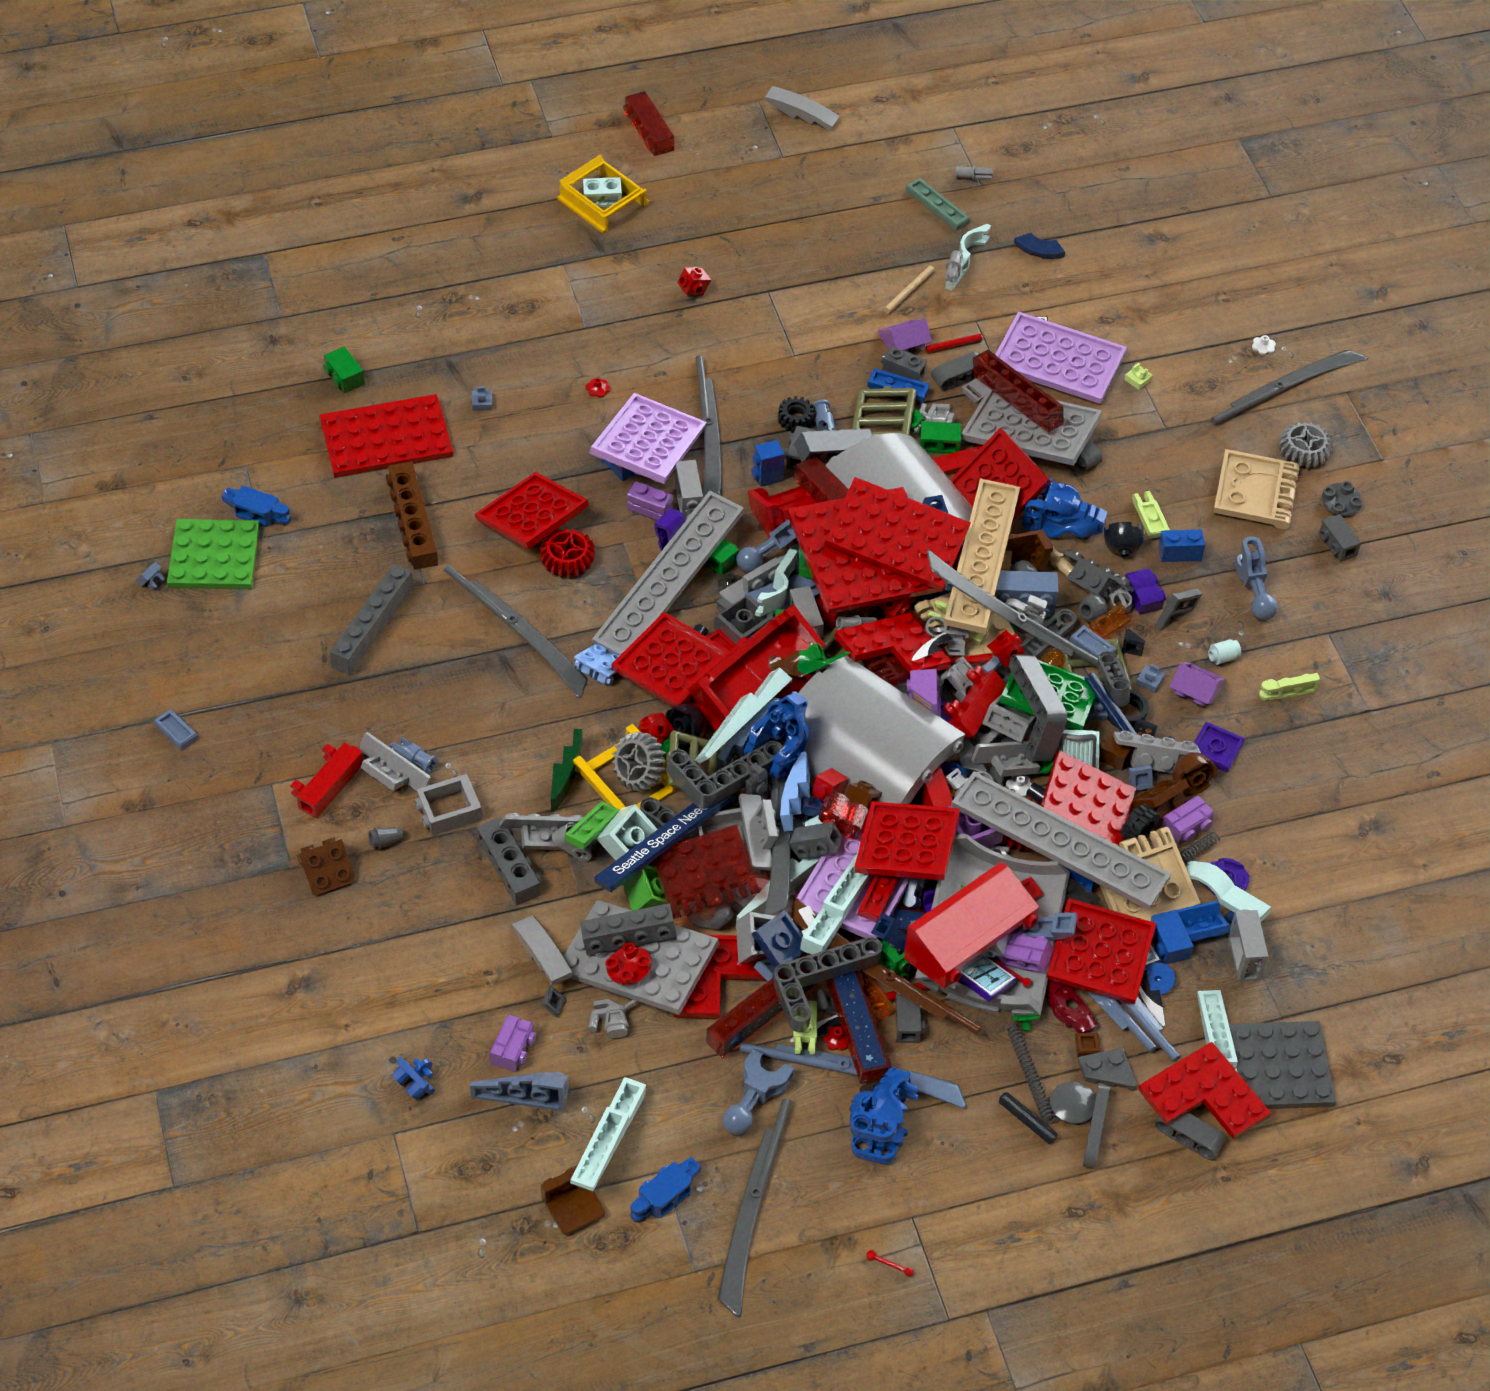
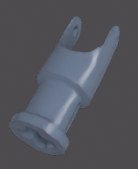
M825 399L815 401L813 408L816 412L815 420L818 431L836 430L833 415L829 411V401Z
M403 737L399 738V745L394 742L389 744L391 749L414 765L421 767L427 774H430L437 766L438 758L436 756H430L424 752L423 748Z

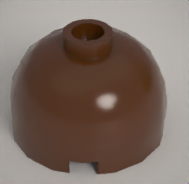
M1198 752L1181 756L1175 763L1172 771L1173 780L1186 779L1189 787L1182 792L1183 794L1188 793L1189 796L1197 795L1208 789L1211 785L1209 781L1212 777L1215 779L1217 776L1215 764L1207 756Z

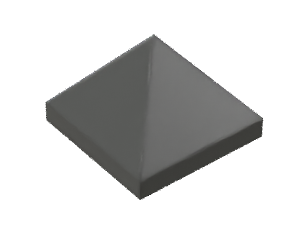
M549 985L541 1005L552 1015L559 1017L565 997Z
M819 989L817 992V1010L838 1015L839 1009L835 996L823 989Z

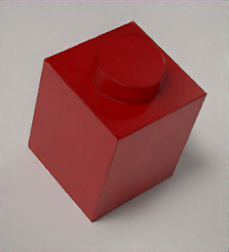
M830 768L816 776L811 794L830 804L844 796L849 778Z

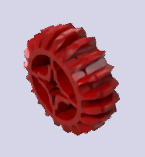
M567 528L564 531L557 529L556 533L552 532L549 536H546L544 542H541L539 554L542 566H545L546 571H551L552 575L558 573L560 578L563 575H567L568 578L571 575L577 577L579 572L585 574L586 569H590L591 564L595 560L593 540H590L589 535H584L582 530L576 532L575 528L572 531H569Z

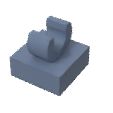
M477 386V391H472L473 411L492 410V391L485 390V386Z
M155 561L141 574L136 582L141 587L147 583L148 587L154 590L157 585L153 582V579H157L160 583L164 581V576L157 573L161 566Z
M1151 664L1149 667L1145 665L1137 679L1136 685L1156 693L1164 679L1165 673L1159 671L1158 666Z
M1095 696L1086 720L1107 721L1108 713Z
M1150 765L1129 768V785L1135 787V791L1153 787L1152 767Z

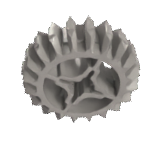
M1296 421L1294 425L1289 424L1287 428H1284L1280 435L1278 446L1281 456H1285V461L1297 463L1300 467L1305 466L1308 469L1310 466L1316 468L1318 465L1322 466L1324 462H1327L1333 450V440L1330 437V433H1326V428H1320V424L1315 426L1312 422L1307 424L1303 421L1300 424Z
M642 732L630 733L620 739V744L615 745L617 752L612 753L615 756V760L611 762L615 764V768L612 771L617 773L615 779L621 780L620 785L626 786L629 790L636 791L649 790L652 786L658 785L657 780L663 778L661 772L665 771L662 767L663 763L667 762L662 757L666 752L660 751L662 744L657 743V738L651 737V734Z

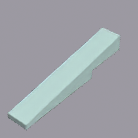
M781 668L769 673L754 695L749 693L740 698L695 761L701 763L709 759L785 687L792 678Z
M858 853L826 897L821 911L803 935L800 950L812 955L827 949L872 874L855 873L854 866Z
M821 856L804 858L800 863L793 858L790 860L789 894L808 880ZM770 882L737 915L736 921L749 912L764 914Z
M1221 990L1198 991L1197 997L1206 1045L1213 1042L1237 1071L1238 1061Z
M624 1077L610 1107L606 1108L571 1178V1184L591 1191L595 1189L645 1097L646 1084Z

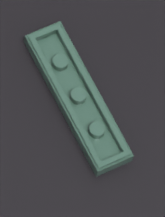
M921 178L906 186V191L955 231L970 223V217Z

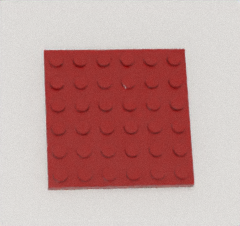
M904 487L889 489L908 497ZM845 498L788 508L787 516L828 614L941 592L824 545ZM945 583V585H944L942 591H945V590H946V587H947L946 583Z

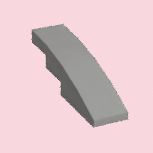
M775 86L771 87L764 98L794 119L797 115L810 125L815 121L828 131L831 130L839 118V115L823 105L792 91Z
M533 915L512 924L531 960L536 962L541 973H545L552 986L573 977L572 971L562 954Z

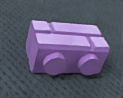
M637 481L627 494V509L655 520H659L670 508L673 509L672 494Z
M1196 796L1165 815L1162 828L1168 827L1177 844L1183 841L1189 842L1196 836L1197 832L1201 830L1207 831L1212 826L1214 811L1199 796Z
M1016 931L1009 934L1004 956L998 957L1003 965L1045 973L1048 962L1053 954V948L1048 939L1043 936L1033 938L1028 937L1023 932Z
M507 1015L489 1053L490 1063L513 1072L517 1071L519 1064L524 1065L527 1058L526 1049L528 1045L532 1046L536 1038L533 1023Z

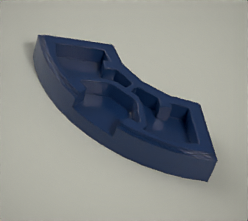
M1032 233L1014 238L1016 246L1027 254L1039 255L1044 259L1065 257V251L1057 240H1042L1035 237Z

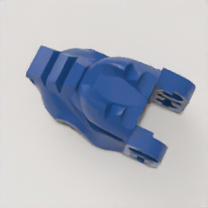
M1049 478L1052 482L1040 493L1042 499L1040 500L1037 496L1026 504L1022 524L1028 531L1044 530L1046 536L1057 539L1067 532L1082 538L1103 534L1107 511L1082 501L1079 492L1069 484L1053 482V479ZM1030 507H1036L1039 510H1032ZM1031 518H1035L1034 524L1031 523Z
M792 691V694L786 695L784 698L773 701L768 705L766 715L752 726L749 733V741L743 751V754L746 755L767 742H777L778 739L783 738L786 741L785 745L772 759L773 765L769 772L777 780L790 774L793 765L801 752L804 751L808 741L809 728L805 722L808 700L796 691Z
M891 1067L873 1091L859 1092L851 1100L853 1103L849 1108V1111L852 1112L850 1114V1127L853 1134L851 1148L852 1153L856 1157L881 1164H889L894 1161L898 1147L903 1146L904 1137L908 1135V1131L902 1127L903 1112H907V1106L904 1104L907 1098L918 1100V1095L916 1094L918 1087L910 1083V1072ZM860 1142H865L869 1146L865 1150H859L856 1148V1145ZM885 1149L889 1150V1153H886L885 1156L881 1155V1152Z

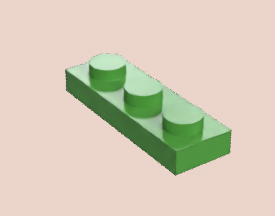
M601 801L565 834L564 841L584 850L599 836L620 810Z

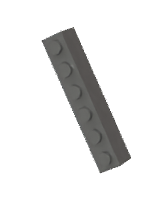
M395 564L392 565L331 649L330 659L332 668L351 675L413 588L412 571Z

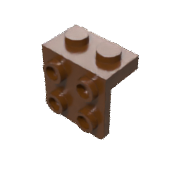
M1044 530L1009 535L1002 566L1014 564L1020 560H1027L1036 567L1037 572H1045L1049 564L1051 552L1053 551L1052 542L1048 540Z
M333 837L322 841L323 846L314 848L313 845L301 848V853L296 855L299 864L302 863L308 883L314 895L328 892L355 881L342 839L335 841Z
M577 1166L569 1168L560 1176L550 1177L541 1184V1198L563 1235H569L605 1216V1209L594 1191L570 1183Z

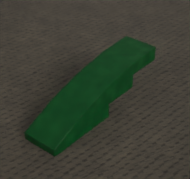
M574 729L573 745L564 746L562 764L553 763L551 812H556L575 778L576 765L573 763V759L581 756L583 729Z

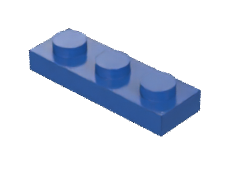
M874 368L867 387L873 389H883L884 386L914 388L916 390L915 401L923 403L930 384Z

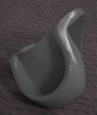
M705 893L697 895L687 910L688 920L695 926L706 929H719L733 917V910L728 904L721 906L717 900ZM698 901H704L717 910L712 920H702L693 912Z

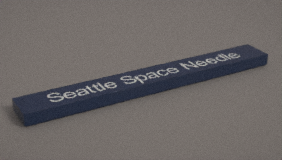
M734 794L706 809L699 808L692 803L594 877L595 883L610 893L732 802Z

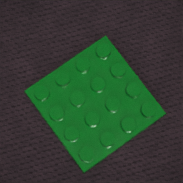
M1038 660L1066 709L1067 723L1065 727L1069 730H1082L1095 698V694L1084 679L1085 677ZM1011 673L999 702L1007 707L1016 708L1026 712L1028 715L1035 716Z

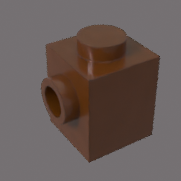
M1110 733L1107 739H1102L1099 744V761L1122 771L1131 757L1133 747L1117 744L1113 733Z
M860 780L859 782L849 784L845 789L843 804L866 815L869 813L871 802H879L882 792L872 788L870 783Z

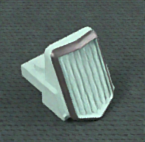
M1064 730L1055 755L1060 750L1099 770V731Z

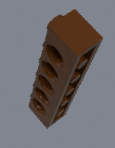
M413 462L389 465V474H386V481L388 486H392V489H390L391 500L396 501V504H394L395 515L400 516V519H398L400 532L404 531V535H402L404 547L408 546V550H406L407 560L412 562L414 570L437 566V550Z

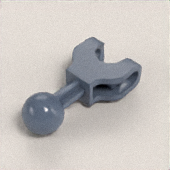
M789 519L769 533L771 538L758 547H745L739 551L736 561L742 571L750 573L762 566L763 558L778 547L782 550L797 540Z
M1247 537L1241 545L1242 554L1237 556L1235 562L1237 575L1244 582L1245 587L1252 586L1255 596L1251 603L1253 615L1260 620H1269L1277 613L1278 604L1273 596L1266 593L1264 586L1267 577L1265 551L1259 538ZM1248 544H1253L1256 547V551L1250 552Z
M754 1048L744 1062L743 1095L745 1096L739 1105L728 1107L723 1114L722 1123L726 1131L733 1135L745 1134L752 1126L753 1118L751 1111L757 1101L765 1104L767 1099L781 1096L786 1092L793 1079V1066L784 1063L777 1071H766L761 1067L763 1052Z

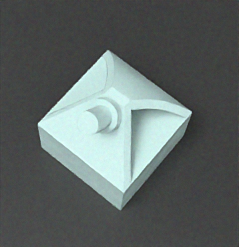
M634 804L622 808L596 839L617 860L655 832L657 828Z

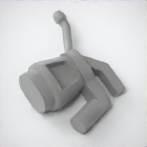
M922 403L920 413L925 421L954 423L955 413H950V404L933 403L927 414L925 412L927 404ZM921 423L914 429L916 433L919 432Z
M610 999L594 1001V1008L597 1010L591 1012L588 1030L596 1032L599 1019L605 1018L604 1031L607 1037L620 1038L626 1036L629 1024L625 1010L639 1001L632 1000L624 1006L618 1005Z

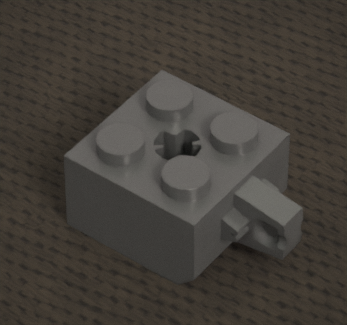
M750 595L744 596L733 604L722 597L716 602V609L720 613L714 617V630L720 629L737 644L743 636L747 639L750 638L774 617L770 613L761 617L756 616L755 612L761 605Z

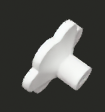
M1263 335L1260 338L1256 337L1253 339L1252 349L1258 351L1261 355L1271 354L1275 350L1276 343L1270 340L1267 335Z
M1014 775L1011 779L1007 780L1006 787L1026 797V792L1032 783L1026 775Z

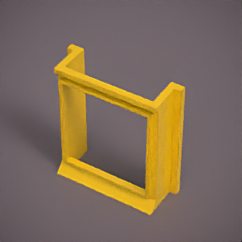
M601 154L559 180L560 195L557 196V199L601 233L608 231V218L633 201H637L643 207L649 204L647 190L640 188L605 162ZM598 170V173L604 178L620 177L621 190L627 196L606 210H602L572 186Z
M634 724L626 727V735L640 732ZM615 746L588 762H585L581 756L573 759V763L576 765V773H580L607 804L619 810L625 808L624 804L594 772L615 759V756L612 754L617 752ZM668 762L663 763L662 767L665 771L661 772L663 778L659 780L665 787L649 796L658 801H662L676 792V787L668 784V773L666 772Z

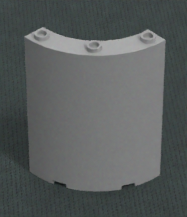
M889 433L871 436L849 447L839 455L832 457L824 466L846 494L854 477H857L887 490L904 487L908 498L923 503L926 497L943 495L949 514L968 522L970 521L972 505L920 443L909 435Z
M847 655L828 664V669L823 673L818 671L798 693L808 700L805 722L809 728V736L803 752L807 754L810 774L816 778L820 773L833 768L849 778L846 788L849 784L862 780L870 783L872 788L882 792L879 802L910 804L924 782L926 783L930 780L933 772L949 757L961 751L964 745L963 739L965 734L859 663L854 662ZM781 738L777 742L784 747L786 741Z
M959 834L954 838L945 881L938 880L931 910L961 890V885L967 886L977 879L979 875L984 874L1002 862L1010 868L1020 882L1032 877L1043 892V897L1035 901L1039 906L1038 917H1054V913H1062L1070 872L1059 861L1038 862L1013 858L1010 855L1000 854L984 847L968 834ZM1056 940L1049 941L1053 951ZM996 955L994 957H989L992 960L999 959V957ZM1051 959L1048 962L1045 973L1005 965L1021 977L1030 978L1031 986L1025 988L1022 982L1017 979L1013 986L990 1002L968 986L963 985L961 981L955 984L952 983L944 989L918 969L915 978L934 992L940 990L947 993L948 999L972 1008L999 1013L1000 1009L1012 1011V1015H1041L1048 981L1046 976Z

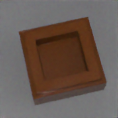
M1098 1032L1075 1033L1077 1057L1101 1052Z

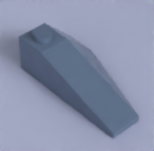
M541 1072L475 1081L470 1083L471 1098L564 1112L569 1090V1075H564L560 1072Z

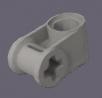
M569 822L553 832L552 840L558 848L571 854L577 860L588 861L591 859L592 845L596 843V839L584 850L564 841L565 834L576 825L575 823Z

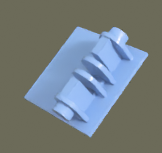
M594 644L574 656V659H576L574 665L577 667V670L592 676L593 679H597L604 685H611L614 681L612 675L617 673L612 670L611 664L619 655L611 654L606 651L605 647Z

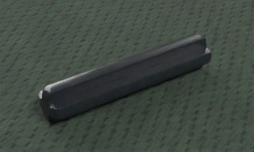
M1005 1092L1001 1095L999 1103L1045 1142L1052 1144L1057 1139L1058 1133L1010 1093Z

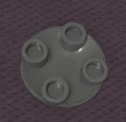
M1350 481L1331 484L1325 487L1322 493L1324 506L1336 515H1353L1359 511L1363 502L1360 493L1353 487Z
M1065 1082L1053 1090L1050 1097V1106L1054 1112L1053 1114H1055L1054 1117L1058 1121L1086 1124L1093 1116L1096 1097L1092 1090L1084 1084Z

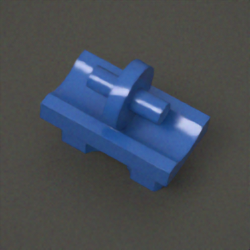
M402 1057L396 1061L399 1066L391 1076L402 1086L411 1077L414 1082L406 1091L415 1100H418L426 1092L431 1095L435 1091L423 1078L424 1075L427 1078L433 1076V1073L430 1071L432 1062L429 1059L420 1061L416 1058L413 1061V1064L416 1066L415 1069Z

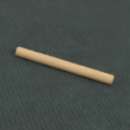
M928 266L884 307V312L889 314L935 271L934 267Z

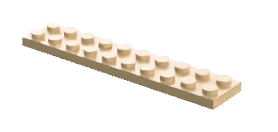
M980 479L969 521L971 524L965 536L957 572L992 596H995L1020 487ZM953 586L943 625L985 634L991 610Z

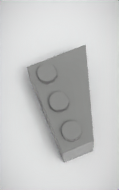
M749 912L736 921L738 964L767 958L751 933L775 916ZM795 923V925L797 926V928H798V929L800 930V932L802 933V931H803L804 929H802L800 926H798V925Z

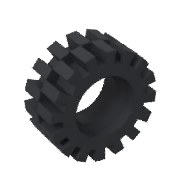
M794 396V399L788 397L787 401L784 399L780 403L778 422L782 428L785 427L786 431L791 429V433H794L797 426L812 427L814 408L808 399L804 401V397L797 399V396ZM791 413H800V414H802V416L796 417V416H792V415H790V414H791Z
M1141 804L1139 808L1134 810V813L1129 815V819H1126L1120 833L1127 840L1131 838L1138 839L1140 835H1145L1147 839L1153 828H1156L1160 815L1147 804Z

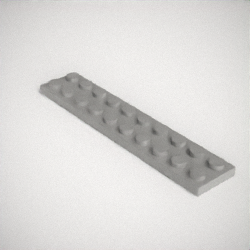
M709 491L592 638L593 644H599L611 654L620 656L663 612L666 613L744 514V507Z
M974 771L952 801V808H959L960 812L1054 861H1059L1061 865L1147 910L1151 909L1170 879L1171 873Z

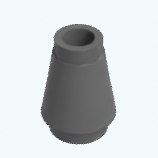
M374 827L373 830L368 832L371 847L380 849L403 840V833L401 827Z

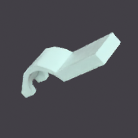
M985 224L963 235L959 249L963 254L960 263L961 270L957 273L954 282L946 281V289L952 291L968 270L971 253L966 249L974 245H985L988 242L990 236L984 234L988 233L991 225Z
M789 549L776 569L773 588L777 591L770 593L761 592L757 598V602L764 603V605L758 607L755 612L756 616L766 615L776 609H780L785 604L788 578L795 569L798 551Z
M1189 861L1187 863L1186 869L1190 879L1198 880L1207 885L1215 893L1219 903L1234 913L1243 909L1258 910L1260 923L1271 913V906L1235 886L1227 874L1217 866L1196 861Z

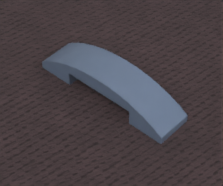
M1054 913V917H1038V922L1033 928L1024 930L1020 925L1010 933L1020 931L1028 937L1043 936L1048 941L1064 939L1074 935L1078 915L1077 913Z

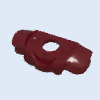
M1051 980L1047 983L1045 995L1050 999L1048 1004L1054 1016L1063 1022L1065 1027L1072 1026L1077 1033H1091L1098 1023L1090 1009L1069 985ZM1074 1000L1077 1002L1078 1008H1069L1066 1005V1001Z

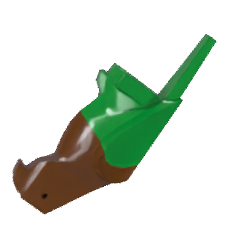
M812 642L809 644L808 649L796 651L787 658L776 657V654H773L769 658L768 665L771 672L781 668L787 675L802 677L850 654V651L826 660L821 645Z

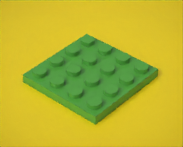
M176 519L167 578L168 588L252 589L260 529L259 520Z

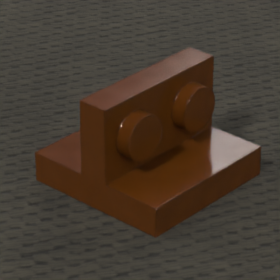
M1186 779L1163 780L1133 798L1132 806L1133 808H1139L1141 804H1147L1160 815V820L1156 823V827L1162 824L1165 815L1187 802L1182 791L1187 789L1189 785Z

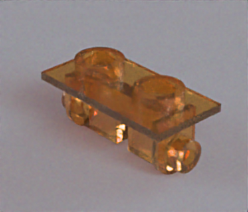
M1116 605L1108 611V616L1103 614L1099 618L1092 620L1089 629L1101 638H1105L1130 622L1131 619L1124 616L1126 609L1123 605Z

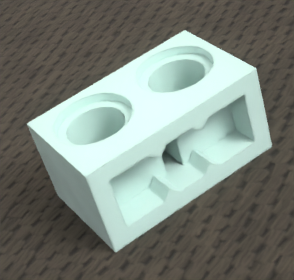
M620 177L583 179V195L598 207H610L622 199Z

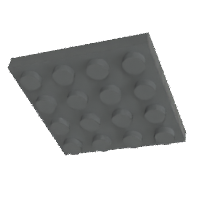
M1320 1021L1229 1024L1238 1061L1237 1072L1268 1109L1335 1106L1336 1100Z

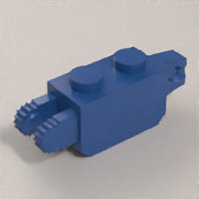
M243 485L239 490L227 488L222 494V501L233 506L236 517L243 520H259L260 525L264 527L271 526L273 522L287 525L291 521L289 507L279 503V498L272 494H266Z
M690 1157L680 1164L674 1161L669 1166L662 1167L656 1177L651 1181H645L640 1186L639 1197L630 1206L632 1221L634 1220V1222L638 1223L646 1219L650 1214L655 1218L665 1216L690 1195L691 1181L701 1171V1166Z

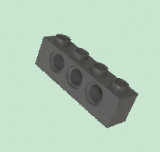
M499 817L477 827L478 841L517 906L540 896L542 881L538 873L534 874L529 857H524L520 842L514 840L512 829L500 828L499 823L502 818Z

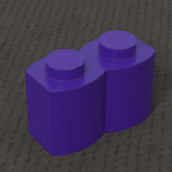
M670 508L654 524L661 551L686 522L685 516L680 511Z
M1149 568L1125 575V578L1131 581L1129 585L1134 588L1133 592L1128 591V593L1132 596L1133 605L1139 614L1163 608L1164 601H1166L1165 592L1163 589H1160L1157 576Z

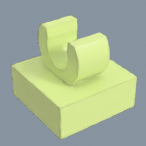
M1137 363L1132 367V370L1125 374L1124 380L1140 390L1152 381L1153 375L1148 372V369H1143Z

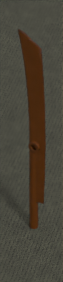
M796 898L794 901L793 922L805 930L808 926L798 910L806 907V905ZM836 933L828 948L832 949L851 942L839 933ZM848 956V957H845L847 960H853V959H854V958L849 957V956ZM881 963L862 969L863 972L941 1020L949 1017L976 1035L981 1029L979 1025Z

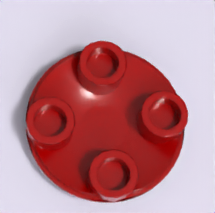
M629 942L614 952L606 960L605 965L611 980L618 984L629 985L637 983L647 976L652 966V959L645 949Z

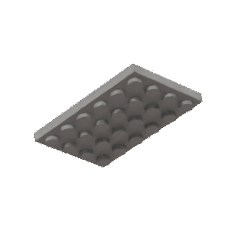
M991 386L962 431L961 440L984 445L999 428H1002L1028 456L1074 466L1102 418V410L1055 400L1062 406L1061 421L1027 394Z
M597 900L585 920L629 912L631 910ZM675 925L677 938L637 945L650 954L652 966L645 978L629 985L618 984L608 976L605 962L617 950L587 956L581 927L563 958L572 971L573 977L570 979L680 1015L719 946L718 938Z

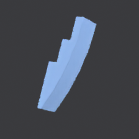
M801 752L785 783L780 811L784 831L793 830V815L801 814V799L805 796L810 798V767L806 752Z

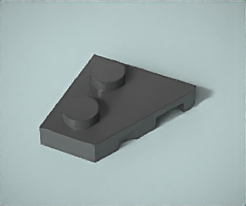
M1198 589L1172 594L1168 598L1167 605L1155 626L1163 630L1168 620L1172 619L1175 622L1183 615L1194 610L1203 593Z
M1123 1048L1078 1057L1077 1062L1085 1082L1102 1083L1110 1087L1120 1085L1129 1087L1128 1090L1130 1091L1136 1090L1137 1084Z

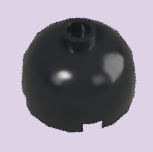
M1132 522L1109 524V529L1104 528L1105 544L1110 551L1118 554L1119 557H1130L1131 554L1136 553L1142 548L1145 540V528L1140 523H1138V527L1132 526Z
M682 703L673 706L666 712L665 717L674 730L700 738L706 733V718L696 705ZM679 741L680 747L690 746L689 743Z

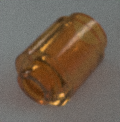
M1049 648L1039 659L1059 668L1065 662L1063 653L1056 648Z

